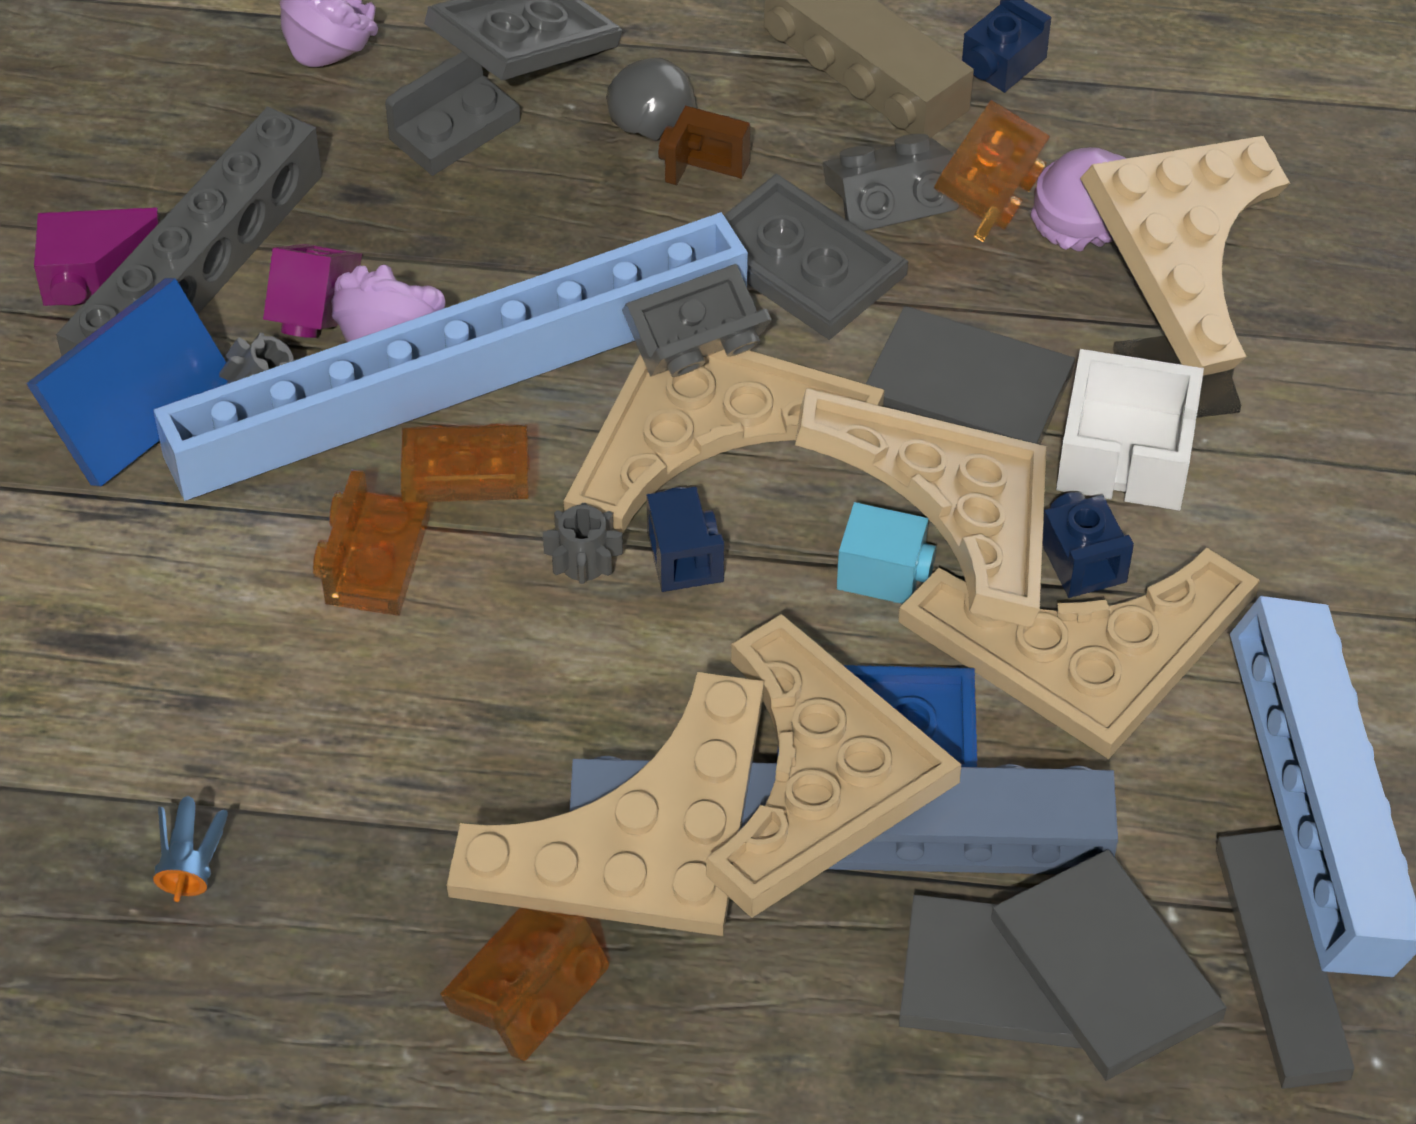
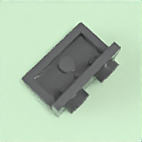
M926 134L904 135L895 139V146L874 150L871 146H856L842 150L840 158L823 162L825 183L843 198L845 219L862 231L957 210L960 202L954 154L933 138H929Z
M737 264L628 302L622 309L650 377L669 370L672 377L687 374L704 365L705 356L725 350L727 357L744 353L761 342L759 337L772 321L767 309L756 310Z

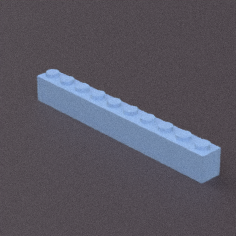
M722 212L159 407L153 411L163 458L184 501L635 341L622 312L626 303L733 264H737L747 287L748 252Z

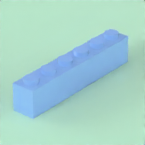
M1260 596L1232 630L1230 637L1321 970L1325 972L1394 977L1416 955V898L1408 875L1407 861L1401 852L1391 818L1390 804L1385 797L1374 761L1373 747L1368 741L1359 711L1357 693L1351 684L1345 664L1340 637L1336 633L1328 605Z

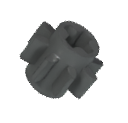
M259 332L251 345L239 337L225 355L228 361L220 371L219 376L227 380L228 384L294 361L293 355L285 343L275 337L265 336L264 333Z
M586 503L570 507L564 512L558 510L554 512L555 530L543 532L544 554L552 556L553 573L555 575L565 573L569 578L579 581L580 584L593 580L601 574L611 575V556L623 554L622 532L613 530V513L608 511L602 514L600 510Z

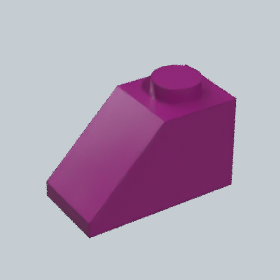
M158 208L38 213L34 269L43 306L85 304L160 223Z
M310 244L273 247L263 320L282 323L281 333L306 338H316L318 329L336 327L338 323L332 317L331 303L335 294V282L342 274L346 272L352 273L357 266L361 265L362 253Z

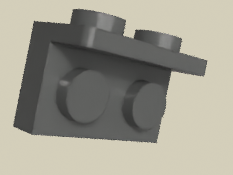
M463 52L446 59L438 67L410 84L400 87L395 93L388 96L385 101L389 140L431 176H434L520 122L519 104L483 75L482 66Z

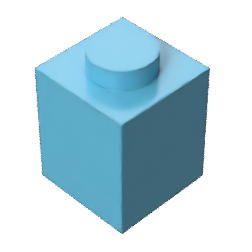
M854 502L839 549L837 590L903 604L915 592L917 582H925L933 571L937 547L926 544L929 518Z

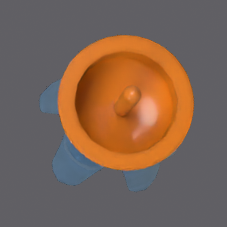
M186 796L179 803L169 847L165 810L163 807H158L161 858L159 864L155 866L153 881L163 891L174 894L175 902H179L181 896H197L207 890V879L211 875L209 863L222 836L228 816L227 810H221L216 813L198 850L195 851L193 850L195 802L193 798Z

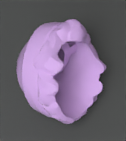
M280 0L279 3L281 8V28L285 40L295 60L307 67L329 65L361 51L370 36H375L378 33V26L374 22L375 5L372 2L364 5L362 0Z
M1088 147L1071 150L1048 165L1038 177L1034 193V206L1031 209V218L1041 235L1046 237L1052 244H1058L1065 250L1072 248L1075 251H1083L1090 242L1101 247L1105 243L1114 241L1080 177L1092 164L1127 158L1101 148Z
M359 265L352 273L346 272L342 274L335 282V294L331 300L332 317L339 324L347 342L445 308V298L440 290L428 285L410 286L397 281L388 265H381L376 271L370 273L366 266Z

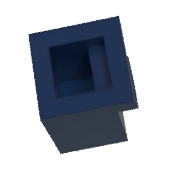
M1000 0L999 6L964 33L962 61L974 69L973 75L988 82L1005 93L1047 58L1052 17L1024 0Z
M675 487L664 492L646 494L647 534L661 592L724 582L722 534H718L713 510H702L697 487Z
M1079 492L1066 493L1057 498L1051 504L1050 509L1044 510L1042 546L1068 598L1127 583L1134 543L1130 535L1124 536L1103 494L1085 499L1084 495Z

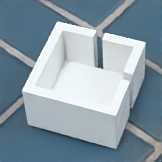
M1080 349L1064 434L1056 490L1069 493L1079 492L1083 495L1094 497L1103 494L1106 499H1112L1113 490L1126 492L1124 502L1181 510L1204 368Z

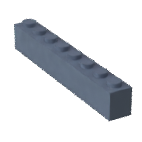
M600 756L594 759H573L570 812L614 791L636 775L649 761L622 760L613 756ZM752 761L741 829L757 811L759 806H765L775 783L777 763H756ZM1013 764L1001 765L996 768L961 767L959 784L828 869L1060 874L1108 849L1115 857L1118 829L1114 770H1092L1084 766H1070L1064 769H1025L1022 766Z

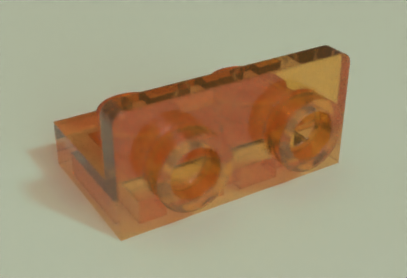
M991 100L941 173L934 188L983 218L974 237L984 242L995 225L1005 230L1023 202L1021 198L1015 195L1019 187L1030 192L1035 185L1038 177L1047 165V162L1039 158V155L1050 136Z
M496 423L487 426L444 427L430 425L426 427L402 428V503L529 499L528 471L530 470L527 425Z
M352 469L345 490H337L331 502L330 526L332 529L329 539L319 540L314 554L313 574L314 577L321 578L325 604L400 616L430 519L429 502L367 492L365 471Z
M520 907L446 986L440 995L450 1013L498 1031L511 1056L525 1061L608 970L609 962L584 917Z

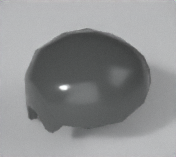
M648 58L629 64L612 80L606 95L609 114L615 125L626 133H640L654 141L659 140L668 125L675 126L685 105L698 109L687 75L678 66L663 58Z

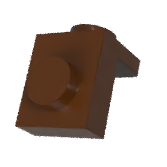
M685 105L675 126L668 125L660 140L658 157L661 160H665V182L677 186L687 165L742 179L750 164V123Z

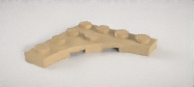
M1264 136L1092 164L1080 179L1181 364L1204 368L1203 376L1234 369L1247 356L1236 336L1224 297L1222 259L1225 242L1230 228L1239 213L1257 202L1278 196L1290 184L1277 161L1275 153L1269 147Z
M725 350L705 356V364L687 374L672 377L669 370L650 377L640 354L564 499V511L570 507L581 505V503L597 508L602 514L611 511L613 513V530L623 534L633 516L646 502V494L655 493L666 482L698 462L743 446L796 440L800 406L806 388L882 407L884 405L885 390L750 350L731 357H727Z
M806 388L800 406L795 445L834 457L867 472L900 493L929 518L948 542L960 564L969 595V613L986 616L996 621H1007L1033 627L1040 609L1046 446Z
M1206 548L1192 562L1175 574L1147 587V592L1144 596L1111 606L1108 605L1106 599L1080 603H1058L1057 611L1039 609L1033 627H1027L969 613V595L966 582L938 568L900 606L899 623L966 667L975 668V673L1109 759L1257 595L1260 580L1209 548Z
M781 614L731 644V663L747 679L764 681L763 702L770 713L776 730L779 748L775 783L765 806L760 805L736 835L706 858V876L753 918L959 784L961 764Z
M697 672L692 695L684 714L670 738L655 757L624 784L588 805L544 820L520 824L476 825L460 823L447 881L448 897L723 936L729 897L706 876V858L725 845L742 827L764 695V681Z

